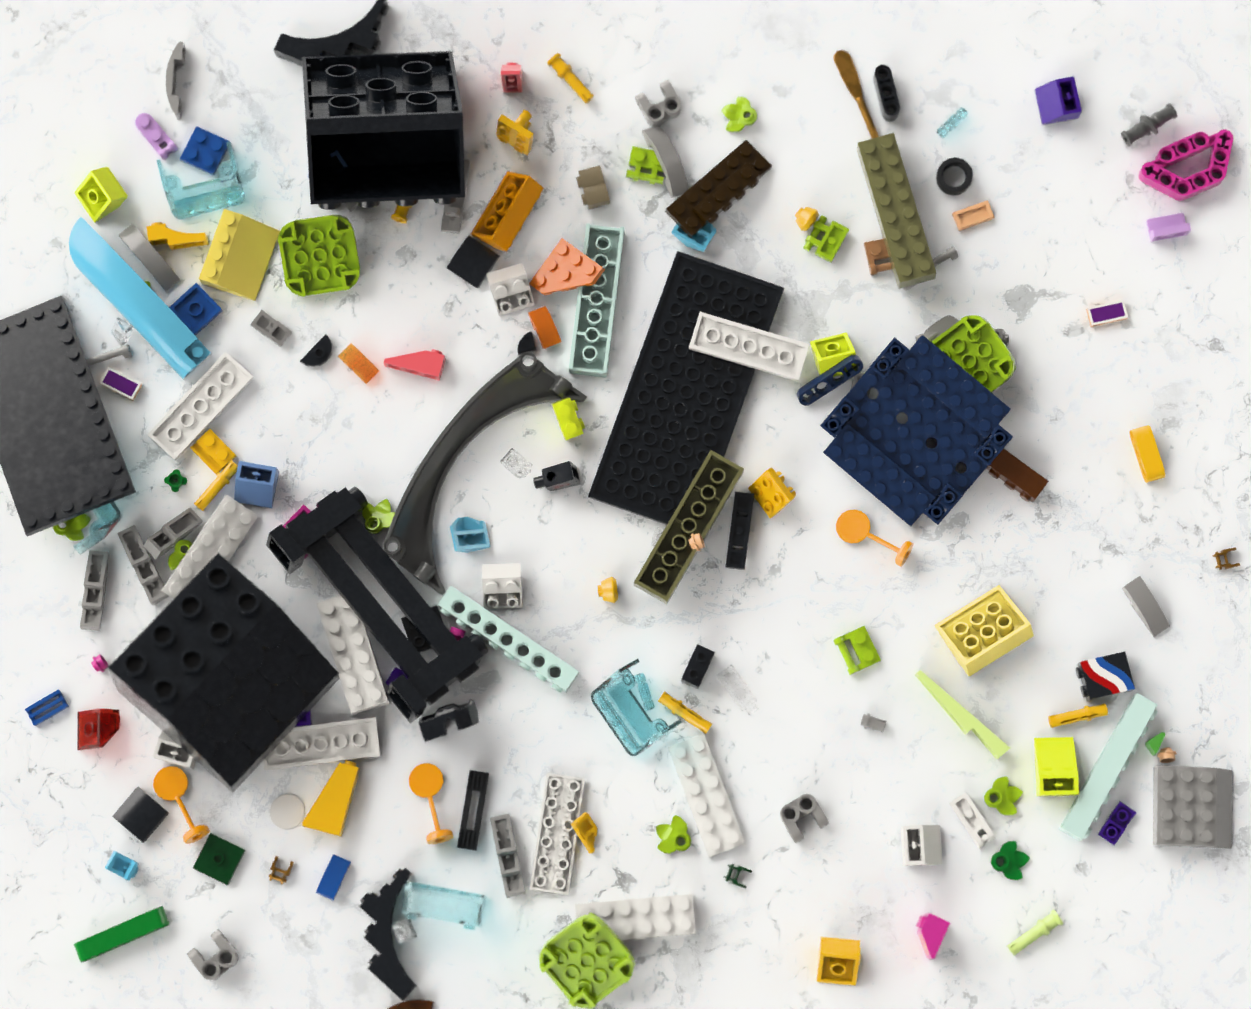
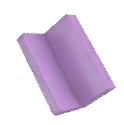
M1183 213L1151 218L1146 221L1151 242L1186 236L1191 231L1190 223L1186 224Z

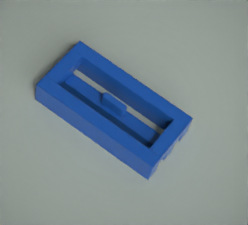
M58 689L27 707L25 711L28 713L33 725L37 726L68 708L69 705ZM59 696L58 699L32 713L34 709ZM62 702L63 705L57 707L56 709H54V710H52L51 712L45 714L44 716L40 717L39 719H37V720L35 719V717L38 716L39 714H41V713H43L44 711L50 709L51 707L55 706L56 704Z

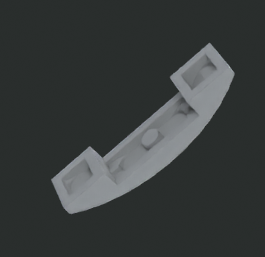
M178 42L168 61L165 77L168 102L177 119H181L182 100L179 95H175L177 65L185 66L186 47L183 42Z
M660 126L642 130L641 132L648 147H653L666 176L664 182L671 198L684 194L688 190L687 179L680 158L669 137Z
M133 223L118 235L165 291L180 281V278Z

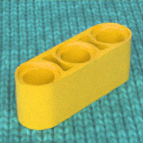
M1147 425L1130 430L1131 442L1144 481L1148 483L1165 478L1164 466L1151 427Z

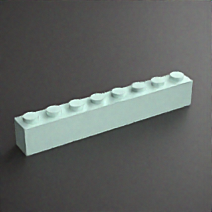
M1138 693L1133 695L1059 828L1061 831L1078 841L1083 840V838L1087 839L1092 830L1090 828L1093 821L1096 822L1101 814V811H1099L1101 805H1106L1111 796L1108 794L1112 787L1115 788L1120 780L1118 777L1120 771H1125L1130 762L1127 760L1130 753L1134 754L1139 746L1137 744L1139 737H1144L1148 730V727H1146L1148 721H1152L1158 712L1155 710L1157 707L1156 703Z

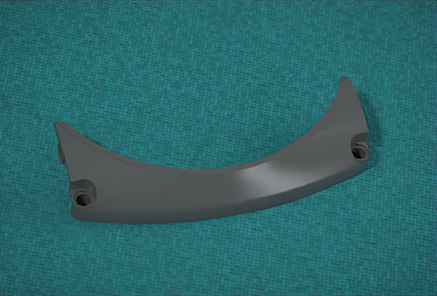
M532 352L523 353L507 365L461 408L427 452L409 482L394 514L383 544L386 554L413 574L419 581L443 595L446 590L439 578L433 552V519L441 487L458 456L483 430L513 412L537 404L559 401L570 397L571 401L584 402L587 396L574 388L567 379L560 375L557 376L546 368L544 363L539 361ZM527 358L534 361L530 366L524 365L523 362ZM396 543L398 548L390 552L388 551V545Z

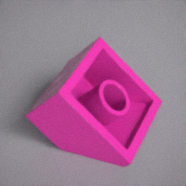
M931 913L920 915L916 924L919 927L917 933L926 957L930 960L935 959L950 925V922Z

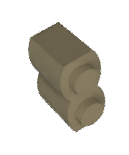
M600 165L578 171L579 177H576L578 187H582L584 194H581L583 205H587L590 210L610 204Z

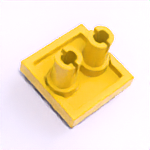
M523 110L515 122L502 114L497 122L496 136L503 143L513 146L517 152L528 155L532 150L534 133L528 130L531 126L529 121L532 118V114L527 110Z
M772 467L766 470L748 487L770 519L776 516L796 496L795 491L790 492L793 488L786 487L783 483L785 481L784 475L779 477L782 473L780 471L775 472Z

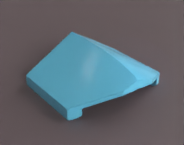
M708 223L690 238L676 224L671 233L686 247L704 252L717 230L712 224Z
M462 517L457 518L450 526L456 552L469 553L491 547L484 521Z

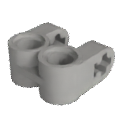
M668 79L659 83L660 89L665 96L662 102L651 105L643 92L635 96L639 109L647 123L652 127L661 126L665 121L670 118H677L681 113V100ZM669 104H674L677 106V108L674 110H670L667 108V106ZM656 112L661 116L655 119L651 117V114Z
M810 794L801 795L783 806L780 810V819L795 843L804 839L795 822L808 814H812L820 828L829 824L818 802ZM803 799L811 801L812 806L810 809H804L801 806ZM786 809H792L795 812L793 819L785 817L784 812Z
M219 929L210 935L220 949L217 954L206 961L195 947L187 953L188 958L207 980L218 979L238 962L236 950ZM226 952L232 955L230 963L223 961V955ZM211 964L216 967V973L213 976L207 973V968Z

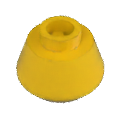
M801 207L795 214V217H797L796 223L801 231H807L819 216L818 210L810 207L805 209Z
M609 577L601 581V585H598V596L602 597L604 601L615 603L618 600L617 582L614 577Z

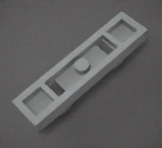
M464 159L465 194L470 165L469 159ZM465 197L456 198L454 203L444 205L441 232L460 234Z

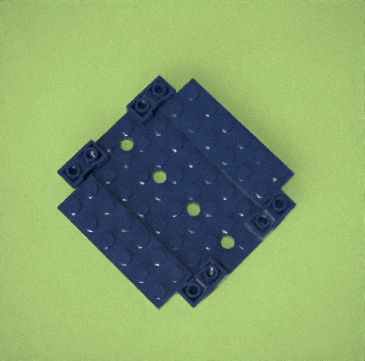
M921 335L910 349L894 337L859 381L820 425L834 437V440L823 453L910 527L922 513L939 525L970 486L1013 438L1009 432L999 425L1011 408L924 335ZM870 388L877 389L878 397L876 399L868 397L867 392ZM899 413H905L908 416L906 423L901 424L897 421ZM933 437L937 440L935 448L927 447L926 440ZM957 463H965L967 470L964 473H958L955 469Z

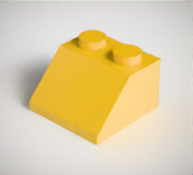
M821 937L816 982L856 986L860 961V940Z

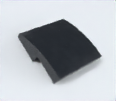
M468 235L446 268L474 287L479 288L487 276L486 273L491 272L500 255Z
M137 787L112 817L144 843L167 817L169 812L144 790Z

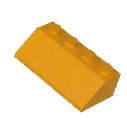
M507 171L470 235L495 249L507 252L517 233L521 230L527 216L531 213L534 204L540 198L544 188L528 175Z

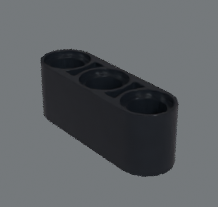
M879 65L875 69L873 81L881 113L886 121H894L899 115L900 104L892 72L887 65ZM878 73H885L887 77L880 78ZM888 90L891 92V95L885 96L882 91ZM893 108L896 112L890 114L886 109Z

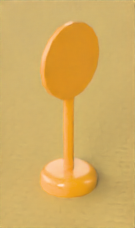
M848 510L840 515L836 523V531L843 541L851 544L859 543L866 537H869L897 552L895 563L900 567L904 565L913 549L914 543L906 541L901 548H898L869 533L870 521L862 511Z
M430 763L420 764L411 771L409 786L417 796L428 798L436 831L429 833L426 841L427 844H439L451 840L454 836L453 832L449 829L440 830L433 796L442 788L443 775L438 767Z
M168 766L162 768L154 778V791L164 800L177 801L190 827V830L183 836L185 844H191L204 838L210 832L208 826L199 825L195 827L180 798L188 787L187 775L178 767Z

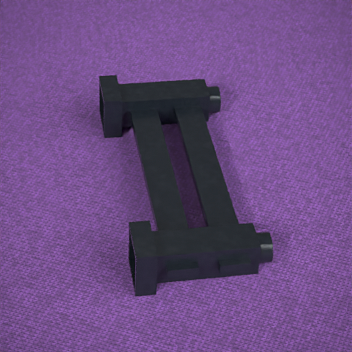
M355 486L349 491L345 487L338 493L333 491L316 504L317 508L306 514L303 512L286 524L287 529L281 524L269 532L266 546L289 574L302 566L306 554L313 560L403 671L404 674L391 682L386 694L411 724L423 714L427 702L431 706L449 692L447 687L457 680L461 683L479 669L478 664L482 657L488 653V648L477 634H473L469 638L465 635L457 641L359 521L358 517L361 510L368 505L364 494ZM337 532L435 651L438 655L429 663L425 661L327 540Z

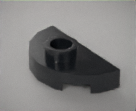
M327 334L300 360L302 364L314 367L321 366L328 361L332 354V344Z

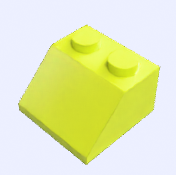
M108 166L91 170L74 192L94 223L119 208L128 197Z
M847 333L810 341L819 375L845 358L856 355ZM836 372V373L833 375V377L842 375L843 373H842V372Z

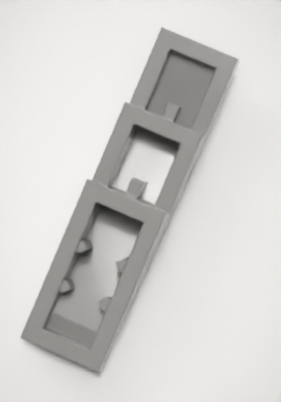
M133 525L117 533L151 605L168 598L169 595L161 591L164 587L163 581L149 552L143 547L144 542L136 526Z
M89 550L83 584L81 630L100 631L106 592L108 551Z
M505 814L490 818L506 898L524 895L526 893L510 816Z

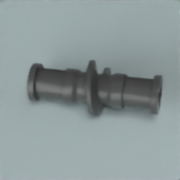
M1167 104L1166 108L1155 112L1151 117L1141 115L1140 123H1137L1128 131L1124 130L1121 132L1122 139L1128 146H1131L1139 138L1151 135V131L1157 135V127H1161L1167 121L1177 118L1178 115L1175 108L1171 104Z

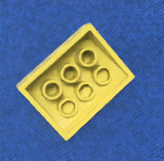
M224 209L199 276L200 282L203 285L256 301L280 231L242 214Z
M1000 585L935 625V628L955 659L969 677L1034 637L1031 624Z

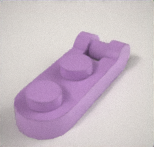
M142 113L137 116L135 120L137 129L163 160L167 159V155L171 152L178 150L175 143L150 114ZM166 143L168 146L162 150L161 146Z

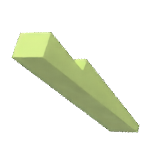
M921 670L915 674L917 679L962 732L967 734L972 730L996 760L1010 749L1007 744Z

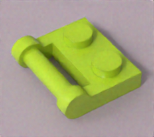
M865 626L833 640L834 644L838 645L849 668L847 670L849 675L881 661ZM847 640L850 641L860 662L858 665H855L845 644Z

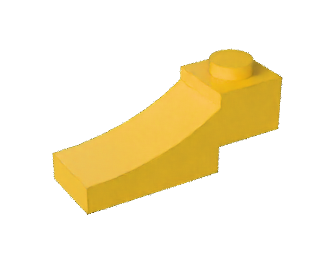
M155 222L151 224L152 226H147L148 241L152 246L168 243L171 250L209 245L208 237L205 233L174 231L162 222Z

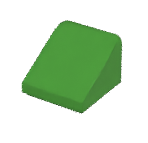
M1164 732L1145 742V746L1152 756L1157 754L1166 735Z

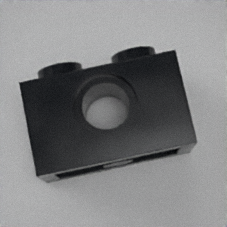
M697 644L681 678V682L699 689L715 652Z

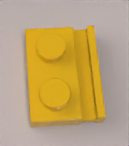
M211 429L206 431L190 447L216 475L231 460L233 461L237 457Z

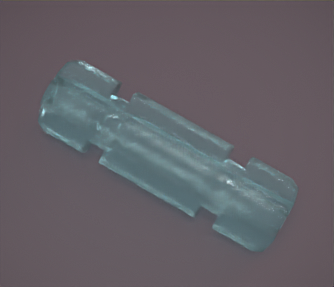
M961 107L943 126L941 125L937 129V134L944 138L961 120L967 117L968 112Z
M644 673L636 674L634 679L636 684L638 683L637 688L641 700L644 701L645 711L652 710L655 706L653 700H651L652 696L648 684L645 683Z

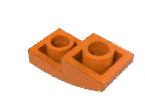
M546 306L528 312L532 326L537 332L543 349L562 342Z

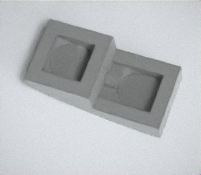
M263 310L259 312L250 324V326L280 347L292 333L291 330Z

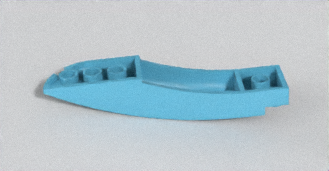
M80 217L73 226L69 237V250L74 264L176 373L184 379L211 355V352L112 247Z

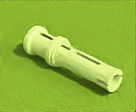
M1054 910L1044 919H1039L1036 923L1037 925L1007 945L1014 956L1041 936L1049 935L1050 931L1058 925L1064 924Z

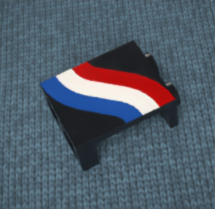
M1125 651L1081 661L1077 664L1076 674L1078 679L1081 678L1083 685L1080 686L1083 698L1086 697L1087 701L1121 692L1126 693L1135 689Z

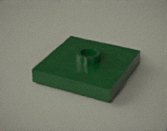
M210 833L193 869L225 885H229L246 850Z

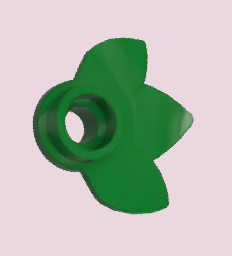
M1016 841L1004 843L1000 851L991 857L992 867L996 871H1002L1003 875L1010 880H1020L1023 878L1019 868L1023 867L1030 859L1024 852L1016 851ZM998 858H1002L1004 860L1003 865L997 864Z

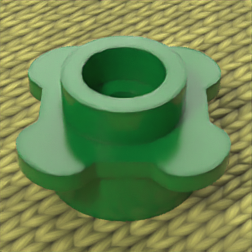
M175 469L165 477L164 482L170 485L173 492H178L182 485L187 484V478L183 477L178 469Z

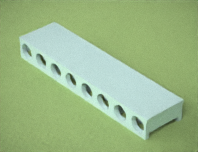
M589 223L586 225L583 253L603 267L605 271L594 285H585L578 289L569 362L570 374L607 378L624 227L595 226Z

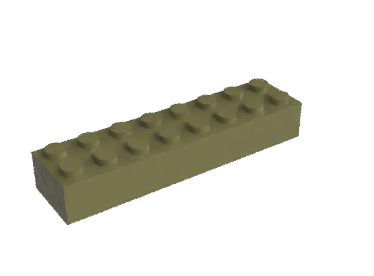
M894 133L858 142V157L898 289L934 280L936 269Z
M710 450L634 581L635 587L668 604L698 552L696 549L693 550L689 543V539L692 537L691 534L700 533L703 540H705L744 473V468Z

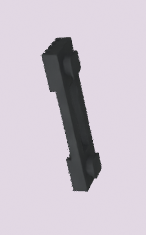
M469 771L457 848L477 851L489 773ZM472 791H478L480 795L474 830L466 829Z

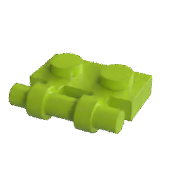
M632 146L629 166L635 167V171L627 170L626 177L633 178L634 181H649V184L654 185L655 183L663 184L664 177L657 176L658 172H664L654 150ZM641 169L651 170L652 173H642Z
M821 215L819 220L815 221L811 234L806 237L803 249L810 251L812 246L817 247L815 255L832 263L849 229L835 221H832L830 226L825 225L827 218ZM820 232L825 233L822 241L817 239Z

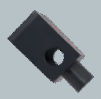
M570 461L541 470L542 476L533 478L536 489L546 487L549 491L581 484L577 466Z

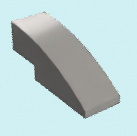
M190 507L164 524L161 530L147 538L143 547L157 560L171 550L178 541L194 531L203 520Z
M1141 576L1122 587V590L1132 603L1131 606L1153 637L1170 627L1160 606Z

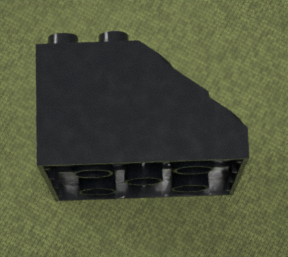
M452 51L302 57L311 204H318L321 209L333 210L339 208L341 203L357 202L359 207L373 208L378 206L380 201H395L400 206H412L417 204L420 199H433L435 203L446 205L454 203L456 198L465 197L463 110ZM337 150L348 167H344L336 155L331 157L330 154Z
M219 553L213 557L107 668L118 692L231 792H234L340 679L338 671L293 623L278 604Z

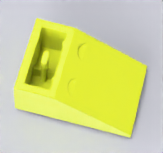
M1073 737L1034 738L1036 796L1078 795V770Z

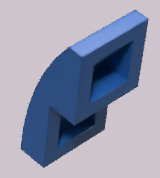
M333 854L316 893L334 901L351 862Z

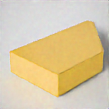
M584 812L571 823V826L587 851L594 853V841L598 828L590 815Z

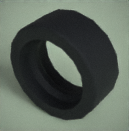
M948 158L938 168L936 175L938 187L948 195L962 194L969 188L972 182V168L968 162L961 158ZM951 166L959 167L965 173V181L958 187L949 186L944 181V171Z

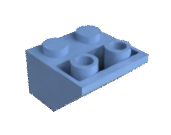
M239 461L235 478L234 500L242 504L272 508L280 471L277 467Z

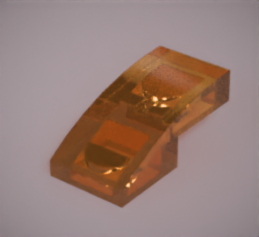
M352 343L337 356L365 384L379 372Z

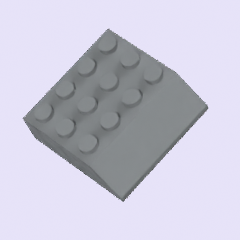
M1164 765L1153 767V845L1231 849L1232 770Z

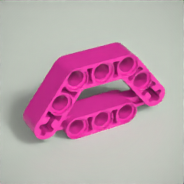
M1225 129L1211 136H1208L1205 132H1197L1169 144L1159 151L1154 161L1147 162L1142 166L1138 174L1139 179L1146 185L1177 201H1184L1214 188L1226 176L1233 135L1229 130ZM1221 138H1224L1225 143L1222 147H1220L1222 144ZM1195 140H1201L1203 145H1197ZM1178 147H1184L1187 153H1181ZM1211 148L1208 167L1203 171L1183 179L1165 169ZM1161 155H1168L1170 160H1164ZM1215 155L1222 156L1223 161H1218ZM1212 173H1218L1220 179H1215ZM1161 179H1167L1169 181V185L1163 184L1161 182ZM1195 180H1200L1203 186L1196 185ZM1178 187L1184 188L1186 193H1180Z

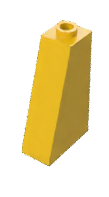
M345 760V764H338L302 823L303 827L342 836L360 768L356 767L357 763Z

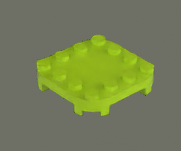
M326 215L298 219L288 222L282 227L278 235L284 281L286 287L292 293L306 297L308 295L345 291L351 289L357 283L360 276L359 257L355 232L352 223L347 217Z
M979 315L961 318L960 321L931 341L990 392H993L1007 382L1016 370L1012 353L992 325Z
M594 913L583 915L566 926L543 945L539 955V967L542 973L546 972L569 999L568 1003L571 1006L591 1009L596 1007L599 1001L631 979L635 967V960L629 949L607 923Z

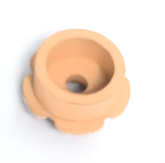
M692 533L689 543L693 550L700 551L701 548L705 547L704 540L700 533L695 535Z
M1167 747L1160 749L1157 757L1161 763H1170L1176 760L1175 755L1177 753L1172 748Z

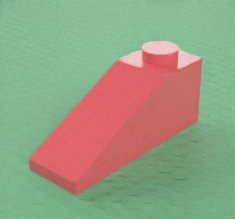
M514 62L502 65L501 79L503 92H522L521 65Z
M432 349L431 351L426 350L386 358L383 363L385 367L440 381L446 358L445 355H442L443 352Z

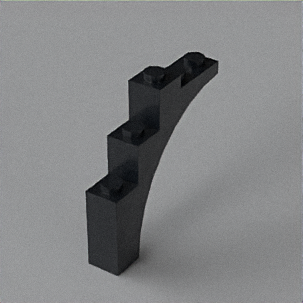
M376 0L371 10L360 21L335 35L308 39L281 33L273 49L275 55L302 66V57L352 55V48L366 54H374V51H378L381 45L379 35L376 32L380 30L382 16H386L389 10L387 0Z
M407 868L399 869L393 875L394 880L390 885L386 883L379 891L381 893L380 896L374 892L365 894L360 900L362 904L359 906L377 922L375 925L371 923L364 931L366 935L363 938L381 953L379 956L375 954L369 960L370 966L367 969L402 1001L417 986L406 974L399 962L392 936V917L396 900L402 887L412 875Z

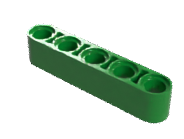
M160 906L76 942L73 945L80 963L160 930L170 925L163 906Z

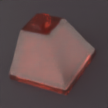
M99 708L79 711L77 719V750L103 748L119 730V710Z

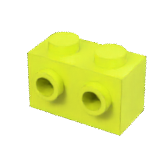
M567 397L551 403L565 440L584 434L582 429H585L582 418L578 419L576 411H578L575 400L571 401V398Z

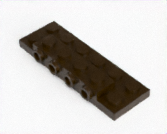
M745 140L667 207L665 212L692 238L708 223H714L718 219L719 213L729 210L733 205L732 202L736 199L739 201L746 194L745 191L749 187L753 189L759 183V179L772 168V165Z

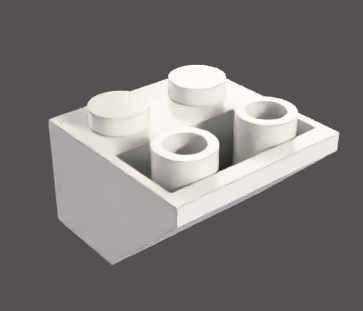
M523 263L486 273L498 316L535 305Z
M521 563L482 565L484 608H523Z
M162 731L152 757L193 770L196 760Z
M907 825L901 827L903 866L943 864L940 825Z

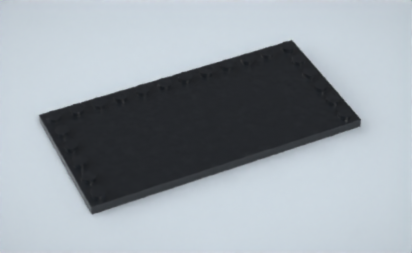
M62 295L0 320V465L27 537L136 492Z

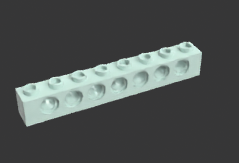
M450 586L438 603L439 608H441L439 612L448 618L451 615L457 619L455 622L461 627L465 628L468 626L473 630L472 634H477L481 638L487 639V644L497 650L499 647L505 651L503 655L513 661L515 658L520 661L519 665L525 670L529 671L532 669L535 671V676L543 682L547 679L552 683L551 687L560 693L562 690L567 692L579 675L578 670L454 587ZM456 605H464L465 610L462 613H456L454 611ZM473 615H479L481 617V620L478 624H472L470 622V619ZM490 625L497 628L496 633L493 635L486 633V629ZM505 636H510L513 638V642L506 646L502 643V639ZM521 647L529 649V653L526 656L518 654V650ZM536 658H543L545 664L542 667L535 666L534 661ZM554 668H558L561 671V675L557 678H553L550 675V671Z

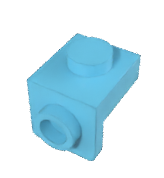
M114 851L105 869L130 881L138 872V863Z

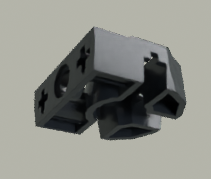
M470 699L469 703L462 705L452 703L438 708L433 714L419 718L418 724L424 742L447 735V718H450L451 721L455 720L458 731L479 723L475 701Z

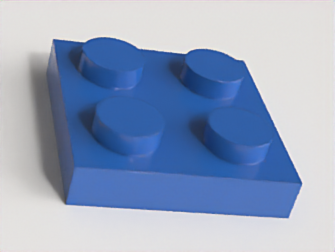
M196 126L179 159L214 176L231 143Z
M197 282L169 307L195 336L223 311Z

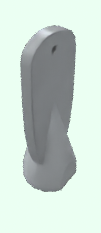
M947 315L932 324L923 334L916 336L915 339L917 341L921 335H924L928 340L933 341L959 320L951 315Z

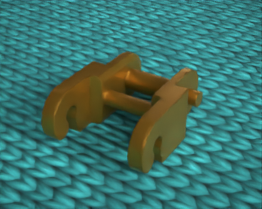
M1236 547L1224 549L1221 553L1215 552L1212 555L1216 557L1218 565L1215 568L1221 570L1222 567L1229 569L1241 566L1240 563L1232 565L1228 563L1226 554L1237 550ZM1224 555L1226 564H1221L1220 556Z
M275 856V860L270 868L272 873L269 874V880L281 881V885H283L287 881L285 879L286 876H289L294 862L291 861L288 870L284 871L276 867L278 856ZM275 871L284 873L283 878L274 875Z

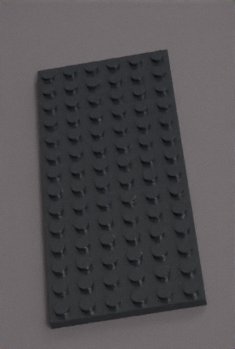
M677 251L588 498L665 525L668 524L710 450L725 457L756 370L748 366L690 350L689 345L699 313L703 312L769 332L784 287Z

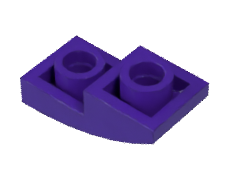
M1119 801L1098 835L1115 845L1136 814V811Z

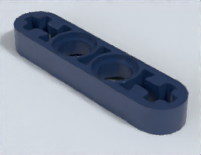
M851 355L801 387L797 391V398L800 404L807 406L814 403L860 373L863 369L860 357ZM836 372L843 373L840 378H833ZM819 383H827L823 389L817 388Z

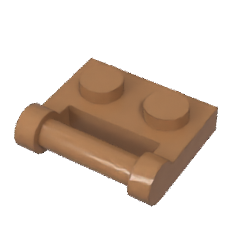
M884 239L863 244L870 275L892 270L890 262L879 265L874 263V261L889 258Z

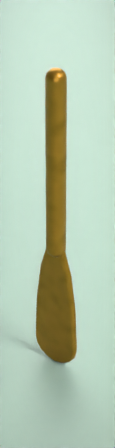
M838 50L835 52L833 59L841 78L850 94L856 100L871 138L879 137L864 102L862 88L852 58L847 51Z

